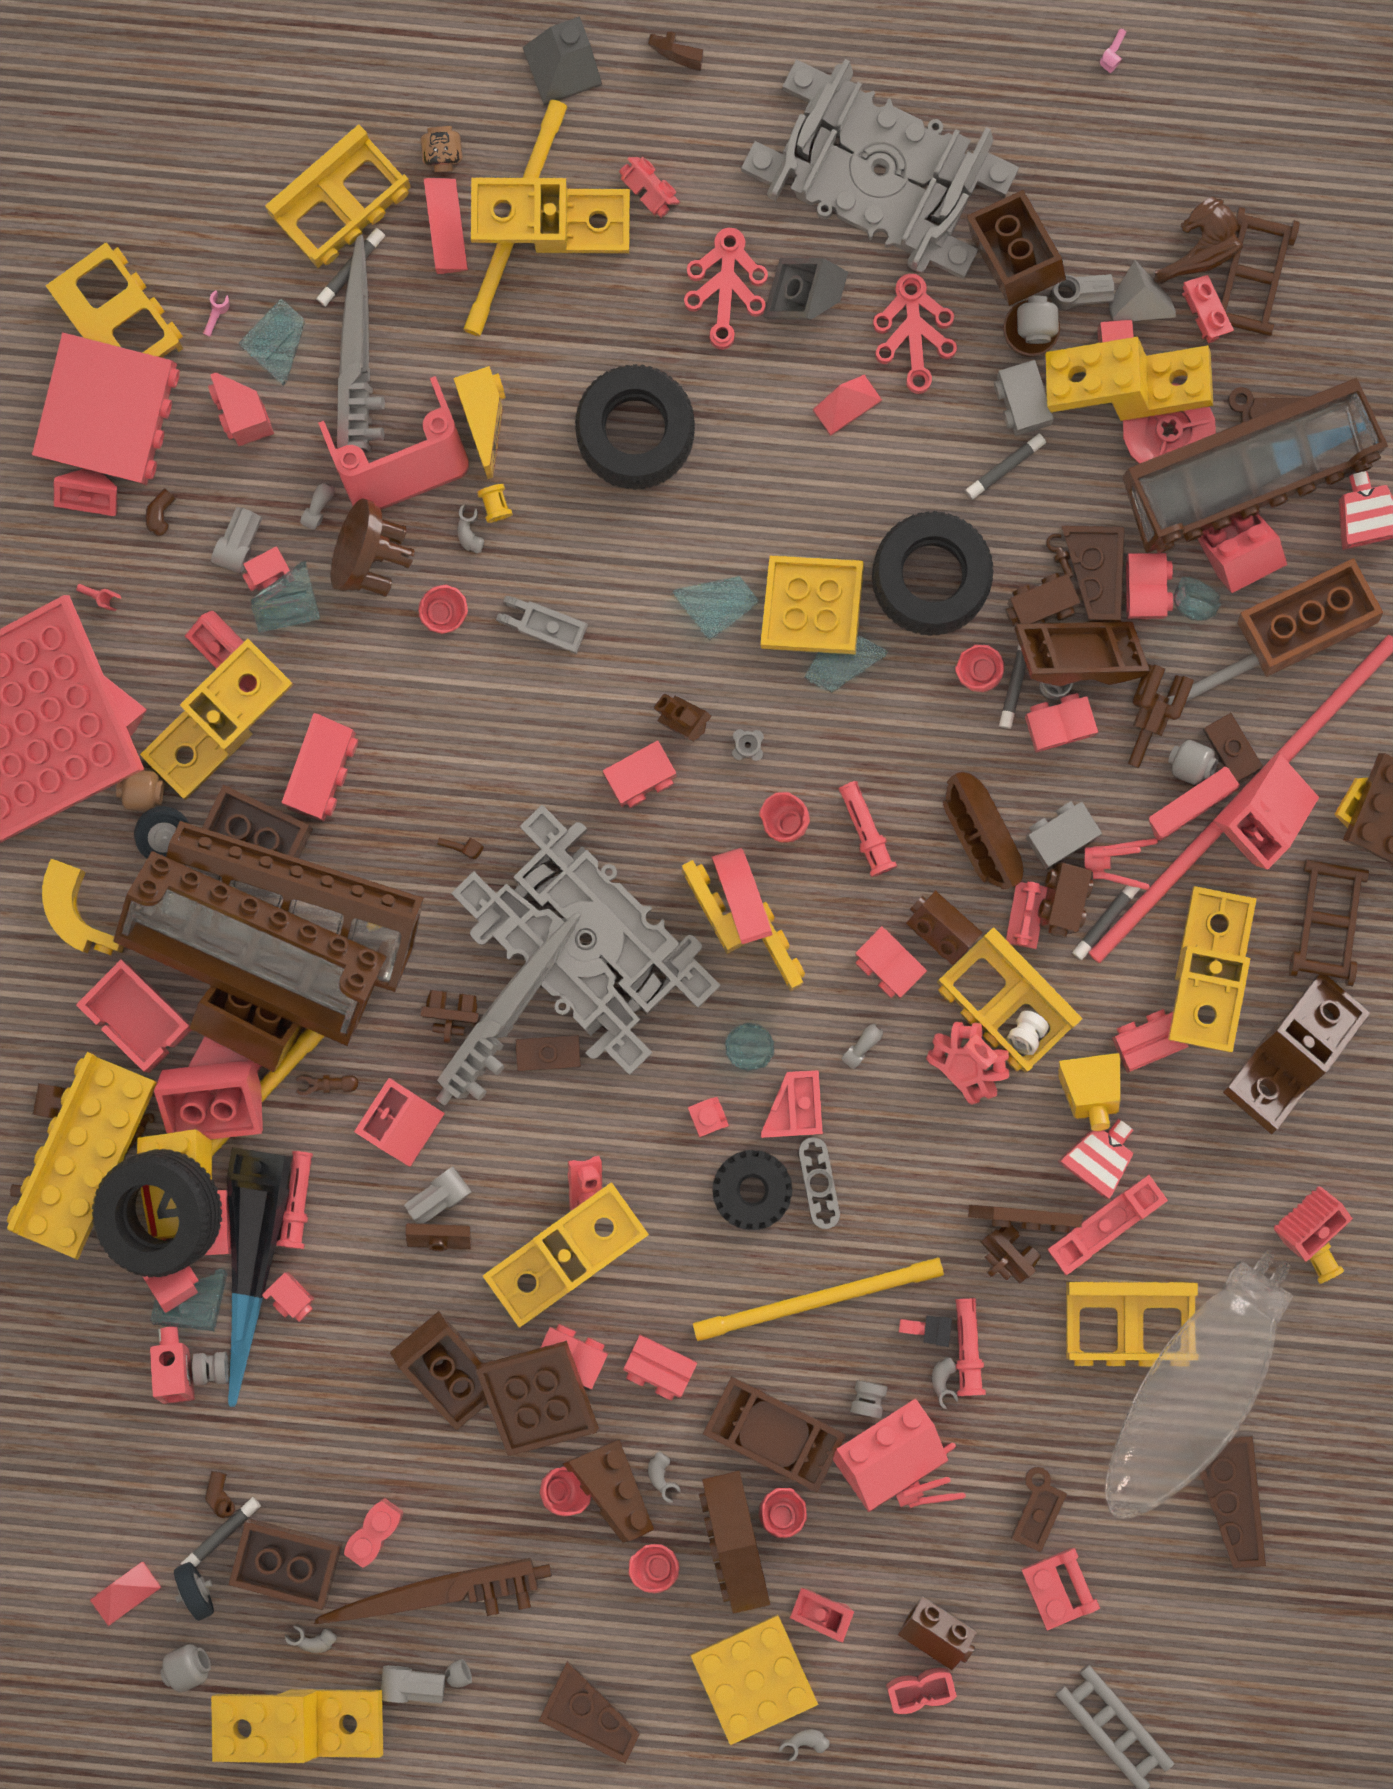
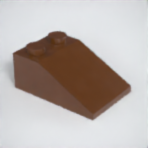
M439 1311L390 1352L398 1368L456 1431L488 1404L475 1370L483 1361Z

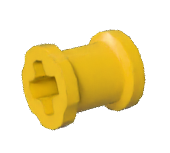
M504 484L492 485L477 492L478 497L482 498L487 516L485 518L487 523L497 522L513 515L512 510L508 509L503 494L505 490Z
M1329 1242L1309 1259L1319 1276L1317 1279L1319 1284L1344 1272L1343 1267L1338 1266L1330 1252L1331 1245Z

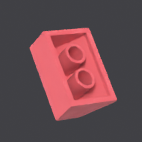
M313 714L281 802L288 810L323 822L327 815L332 816L337 803V799L333 797L337 786H343L348 772L344 765L348 756L353 757L358 745V739L354 738L356 733L353 729L319 714Z
M246 1060L161 1071L154 1093L166 1133L197 1129L209 1139L262 1134L261 1084L253 1061Z
M916 1399L837 1448L832 1459L868 1512H871L948 1462L947 1455L933 1422Z

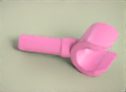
M1119 29L1112 45L1104 52L1100 60V65L1109 73H1112L1122 60L1116 52L1126 34L1124 29Z
M214 291L210 296L212 311L203 332L204 335L209 337L220 314L227 312L230 306L228 295L223 304L215 303L218 298L217 291Z

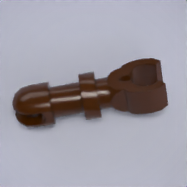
M302 1074L297 1076L296 1080L303 1079L313 1085H309L306 1090L298 1088L296 1093L308 1095L322 1090L324 1094L330 1093V1090L352 1092L357 1089L359 1082L353 1075H342L339 1078H330V1075H323V1078H317Z

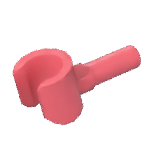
M78 584L76 588L78 592L95 599L98 606L110 611L117 610L110 607V600L114 596L121 599L118 593L108 589L98 591L82 584Z

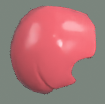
M440 585L431 588L424 594L419 603L418 611L421 622L429 631L445 634L455 631L460 627L468 614V607L465 596L457 588Z
M974 645L963 651L957 666H955V672L961 684L975 692H986L996 687L1001 681L1005 669L1002 656L989 645Z
M778 792L768 797L759 813L765 832L771 838L781 843L794 842L802 837L810 822L809 812L804 802L789 792Z
M565 1467L549 1471L542 1479L540 1497L545 1508L555 1515L565 1517L582 1513L590 1504L591 1496H587L580 1488V1481L573 1472H568Z
M776 1488L766 1494L759 1505L758 1515L760 1523L769 1534L776 1538L792 1537L802 1530L807 1520L806 1503L794 1489Z
M662 1544L645 1545L631 1556L628 1574L633 1584L642 1591L654 1594L661 1593L669 1589L676 1582L680 1571L679 1561L674 1552Z

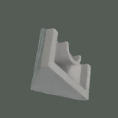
M1136 260L1133 261L1116 290L1114 302L1109 303V311L1113 321L1175 318L1176 311L1171 298L1153 281L1154 279Z

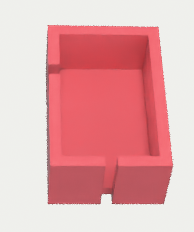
M122 959L76 1004L96 1025L103 1027L101 1030L135 1064L147 1073H150L170 1053L166 1049L167 1046L175 1048L191 1032V1029H189L191 1024L127 961Z

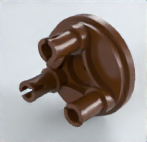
M364 498L358 500L348 513L335 545L330 572L332 587L343 592L364 589L386 597L390 592L392 579L370 572L369 569L375 561L382 562L383 560L404 566L407 569L411 566L413 559H409V556L414 557L415 551L412 548L401 546V542H403L406 535V526L382 519L381 509L375 506L373 501Z

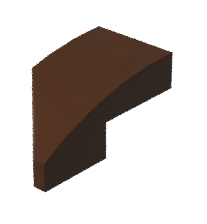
M667 32L666 37L650 34L648 45L659 54L677 64L701 71L704 49L675 44V32Z

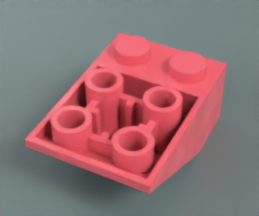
M1278 753L1213 821L1252 864L1268 870L1290 848L1319 797L1286 759Z

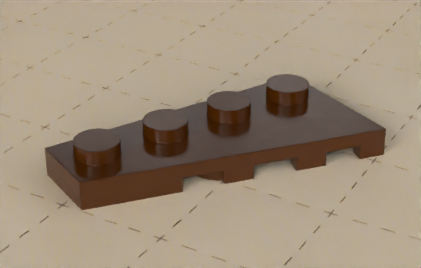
M1253 1435L1189 1440L1191 1451L1233 1568L1266 1566Z

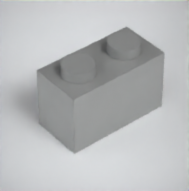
M1032 360L999 370L997 381H994V388L997 398L1004 400L1007 409L1003 411L1007 428H1013L1015 436L1051 426L1054 418L1052 412L1047 407V396L1036 361Z
M1072 801L1056 810L1058 817L1050 822L1043 818L1029 827L1032 833L1026 837V840L1045 870L1102 834L1083 802L1074 806Z

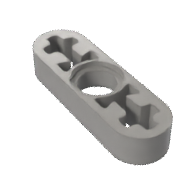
M811 1137L800 1144L798 1150L811 1219L817 1227L829 1229L834 1227L840 1218L827 1146L821 1139ZM809 1143H814L815 1147H821L822 1153L817 1155L818 1165L825 1162L826 1170L815 1169L807 1173L806 1165L813 1166L811 1157L804 1155V1150L809 1149ZM823 1174L827 1177L828 1187L824 1192L817 1193L811 1189L810 1179L813 1175ZM831 1193L832 1201L826 1200L828 1210H834V1216L830 1217V1223L824 1224L823 1219H817L816 1213L821 1212L820 1202L813 1204L812 1197H825Z

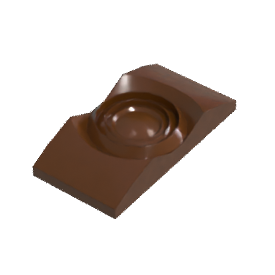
M1133 622L1016 624L1014 628L1030 678L1042 683L1061 687L1080 680H1096L1107 685H1113L1147 676L1150 671Z
M732 1376L703 1432V1435L815 1492H818L833 1462L832 1459L836 1449L841 1446L846 1434Z

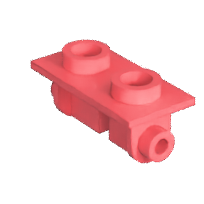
M629 157L627 160L632 166L630 167L629 164H626L620 169L621 180L635 195H638L643 188L647 190L640 200L654 216L658 214L662 218L670 210L667 207L668 204L677 205L680 203L674 196L676 194L675 189L667 181H660L654 174V166L644 157L641 159L639 157Z
M1208 275L1183 283L1184 286L1182 288L1184 292L1182 296L1185 297L1192 314L1197 313L1199 316L1195 320L1202 333V339H1206L1209 344L1218 340L1219 336L1234 331Z
M1020 882L1015 886L1006 940L1011 945L1037 949L1041 920L1038 917V909L1041 901L1046 898L1048 887L1040 886L1039 883Z

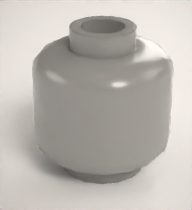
M1045 296L1029 297L1028 303L1020 305L1017 310L1018 334L1026 338V343L1030 344L1051 342V337H1054L1059 331L1058 307L1051 302H1047V297Z
M1186 740L1180 747L1174 746L1168 763L1173 764L1172 774L1174 777L1197 786L1215 773L1218 759L1215 758L1212 748L1192 740Z
M192 1644L184 1645L166 1654L162 1663L163 1668L160 1672L161 1678L166 1686H171L177 1692H186L206 1681L208 1672L211 1669L210 1659L202 1648Z

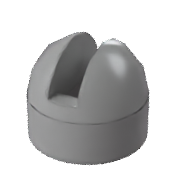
M463 1659L453 1662L447 1667L445 1676L448 1677L447 1682L450 1686L460 1688L472 1683L470 1669Z

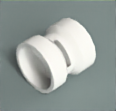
M1022 1011L1016 1020L1017 1027L1009 1032L1006 1041L1017 1052L1024 1055H1033L1039 1046V1038L1046 1034L1049 1025L1037 1013Z

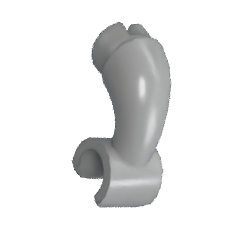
M323 482L317 486L310 508H306L301 517L300 523L303 526L315 530L321 524L324 515L320 512L335 494L333 485L330 487L327 485V482Z
M464 504L459 509L458 538L463 548L467 551L480 553L485 541L482 537L475 536L470 529V524L474 523L478 518V511L476 508L473 517L467 519L463 517L466 507Z
M870 1024L865 1028L855 1047L852 1045L843 1055L842 1061L850 1068L855 1069L865 1058L864 1054L880 1041L883 1036L882 1028L879 1030L876 1027L877 1024Z
M946 1357L941 1362L939 1361L932 1372L933 1388L938 1396L939 1404L945 1409L947 1408L942 1402L945 1394H952L955 1401L958 1402L957 1395L952 1390L946 1388V1381L950 1377L949 1375L957 1371L956 1365L950 1357Z
M657 1452L648 1464V1475L653 1486L662 1493L663 1499L672 1503L673 1500L665 1495L666 1489L674 1487L679 1492L681 1490L678 1484L665 1481V1468L670 1464V1459L662 1452Z
M299 1624L293 1625L301 1634L299 1639L293 1640L289 1635L285 1634V1640L288 1644L297 1645L302 1650L310 1653L328 1651L337 1639V1636L328 1628L324 1629L319 1636L306 1638L304 1636V1629Z
M804 1730L795 1734L790 1740L782 1741L779 1745V1752L785 1746H792L795 1751L789 1756L788 1761H793L798 1756V1748L800 1746L813 1747L817 1753H823L829 1747L830 1742L824 1736V1733L818 1730Z

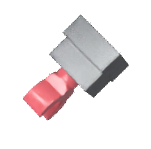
M927 1315L926 1322L900 1319L899 1332L924 1335L923 1343L949 1347L952 1317Z

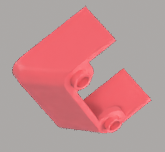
M436 376L430 378L441 408L429 412L423 420V430L427 440L368 463L365 453L358 446L346 445L336 449L325 422L318 423L352 506L358 500L364 498L373 501L375 506L382 510L460 479L467 473L469 469L468 456Z

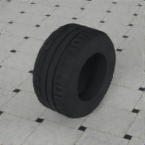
M625 365V367L619 366L616 369H610L609 372L606 371L586 388L587 391H584L579 401L575 416L576 438L584 461L600 479L603 478L605 482H609L613 486L617 485L619 488L645 489V487L651 488L654 485H660L661 482L664 483L683 467V463H686L693 446L695 420L688 395L684 392L682 386H679V383L673 380L670 375L668 376L667 373L661 372L657 368L653 369L651 366ZM628 401H643L656 407L660 411L665 423V431L661 442L652 450L641 454H628L613 447L607 438L605 426L608 415L618 405Z
M937 511L913 514L893 526L878 547L872 569V585L876 594L875 597L888 618L892 619V622L897 623L901 628H906L905 630L928 636L954 632L974 619L990 593L994 572L990 549L987 547L986 541L983 540V536L978 533V530L974 529L973 525L968 524L964 519H959L960 517ZM936 546L952 553L959 561L962 569V580L958 590L950 598L940 602L924 601L914 596L907 589L903 579V566L908 556L920 547Z
M154 1149L142 1152L113 1167L104 1176L102 1182L99 1183V1188L96 1190V1196H94L93 1200L94 1204L92 1205L94 1231L97 1232V1239H99L101 1247H104L103 1250L108 1254V1257L114 1259V1262L119 1264L121 1268H126L128 1272H133L135 1275L140 1274L143 1277L168 1276L202 1258L212 1247V1244L215 1243L216 1237L219 1234L218 1230L221 1227L220 1222H222L221 1197L217 1193L218 1189L214 1185V1180L210 1179L211 1176L206 1172V1169L200 1167L201 1164L195 1162L193 1158H188V1155L181 1154L178 1151L174 1152L170 1149ZM142 1186H156L164 1190L174 1201L179 1214V1227L173 1240L164 1241L153 1237L139 1222L136 1213V1199Z

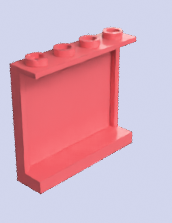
M62 332L32 455L49 461L52 460L147 485L148 479L152 480L156 472L157 462L153 461L156 448L160 449L164 440V431L161 430L163 419H168L172 408V400H168L171 387L176 388L179 380L180 370L176 369L177 363L169 359Z

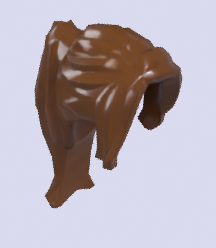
M1214 196L1206 199L1191 212L1188 219L1181 223V228L1184 232L1189 233L1193 229L1200 228L1202 236L1198 244L1183 258L1163 269L1155 270L1153 280L1155 283L1162 284L1178 276L1210 271L1231 259L1243 248L1242 242L1235 234L1238 230L1236 217L1231 209L1223 204L1224 201L1222 199H1216Z

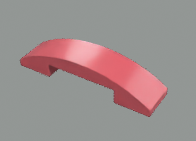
M742 847L713 856L712 861L731 910L741 944L773 935Z
M1147 1175L1082 1222V1227L1073 1228L1050 1246L1047 1251L1063 1273L1068 1275L1090 1259L1093 1254L1135 1223L1147 1217L1168 1200L1151 1176Z

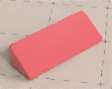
M424 178L436 273L438 275L468 271L456 179Z
M214 611L201 615L185 635L216 669L244 642ZM252 675L244 676L239 683L240 689L244 692L253 691L256 688L257 680Z
M1222 768L1150 816L1149 823L1157 841H1162L1239 788L1240 784L1229 768Z

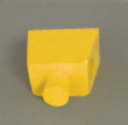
M1114 1053L1059 1061L1058 1077L1074 1118L1089 1117L1093 1131L1108 1129L1110 1127L1108 1115L1118 1113L1120 1107V1054Z

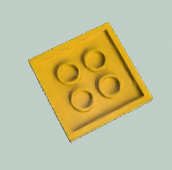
M769 556L761 648L856 654L864 562L859 560Z
M778 1614L690 1654L730 1745L818 1705Z

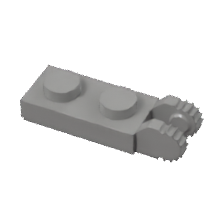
M505 596L503 602L507 606L525 611L521 621L506 614H498L496 621L518 629V632L577 655L588 627L587 623L531 601L527 603L511 596Z

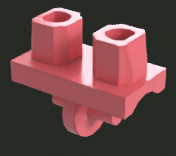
M594 1156L586 1161H568L569 1206L571 1211L602 1189V1161L599 1156Z

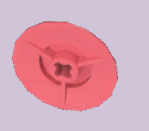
M1172 383V385H1174V386H1180V385H1181V384H1178V383ZM1210 407L1123 421L1124 442L1130 455L1139 464L1216 434L1215 417ZM1171 424L1174 426V434L1166 437L1163 435V427Z

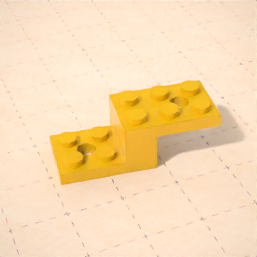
M471 178V242L534 243L536 253H629L630 189H567L566 178ZM500 203H507L512 207V212L508 217L500 218L494 213L495 207ZM595 214H602L608 221L604 227L598 229L591 226L589 223L590 218Z
M1132 337L1046 352L1047 407L1050 412L1112 402L1120 421L1213 406L1211 351L1208 345L1146 356L1139 338ZM1076 373H1086L1082 381H1071V378ZM1176 377H1188L1184 384L1180 386L1172 385Z
M247 638L180 704L185 711L140 755L186 800L253 735L249 728L294 684ZM246 675H252L257 680L256 688L251 692H244L239 686L240 680ZM182 747H190L194 753L193 759L187 764L179 763L177 760V752Z
M693 860L682 865V873L726 954L746 945L747 943L741 944L732 913L730 912L723 916L722 913L726 911V907L717 892L711 894L707 886L711 880L703 865L696 866ZM764 902L763 906L773 935L761 939L791 992L802 986L803 980L801 978L804 977L805 972L797 958L791 960L786 950L789 949L790 944L782 930L775 931L771 924L775 917L767 902Z
M1197 886L1192 888L1175 980L1179 981L1168 1040L1229 1053L1233 1052L1251 959L1246 957L1256 898ZM1214 915H1221L1226 919L1227 928L1224 932L1217 933L1211 928L1210 921ZM1209 1006L1214 1010L1215 1018L1212 1023L1204 1024L1198 1019L1197 1014L1200 1007Z
M611 1182L485 1273L483 1278L520 1328L649 1234ZM600 1218H608L613 1223V1232L607 1237H601L595 1231V1223ZM531 1274L535 1277L536 1287L533 1291L523 1292L520 1290L518 1279L521 1275Z
M290 1689L277 1695L215 1694L211 1696L212 1762L305 1763L317 1757L380 1758L383 1756L382 1690ZM345 1715H351L356 1719L357 1728L354 1732H349L344 1728L343 1719ZM241 1719L248 1721L251 1725L249 1737L242 1736L238 1731V1723Z

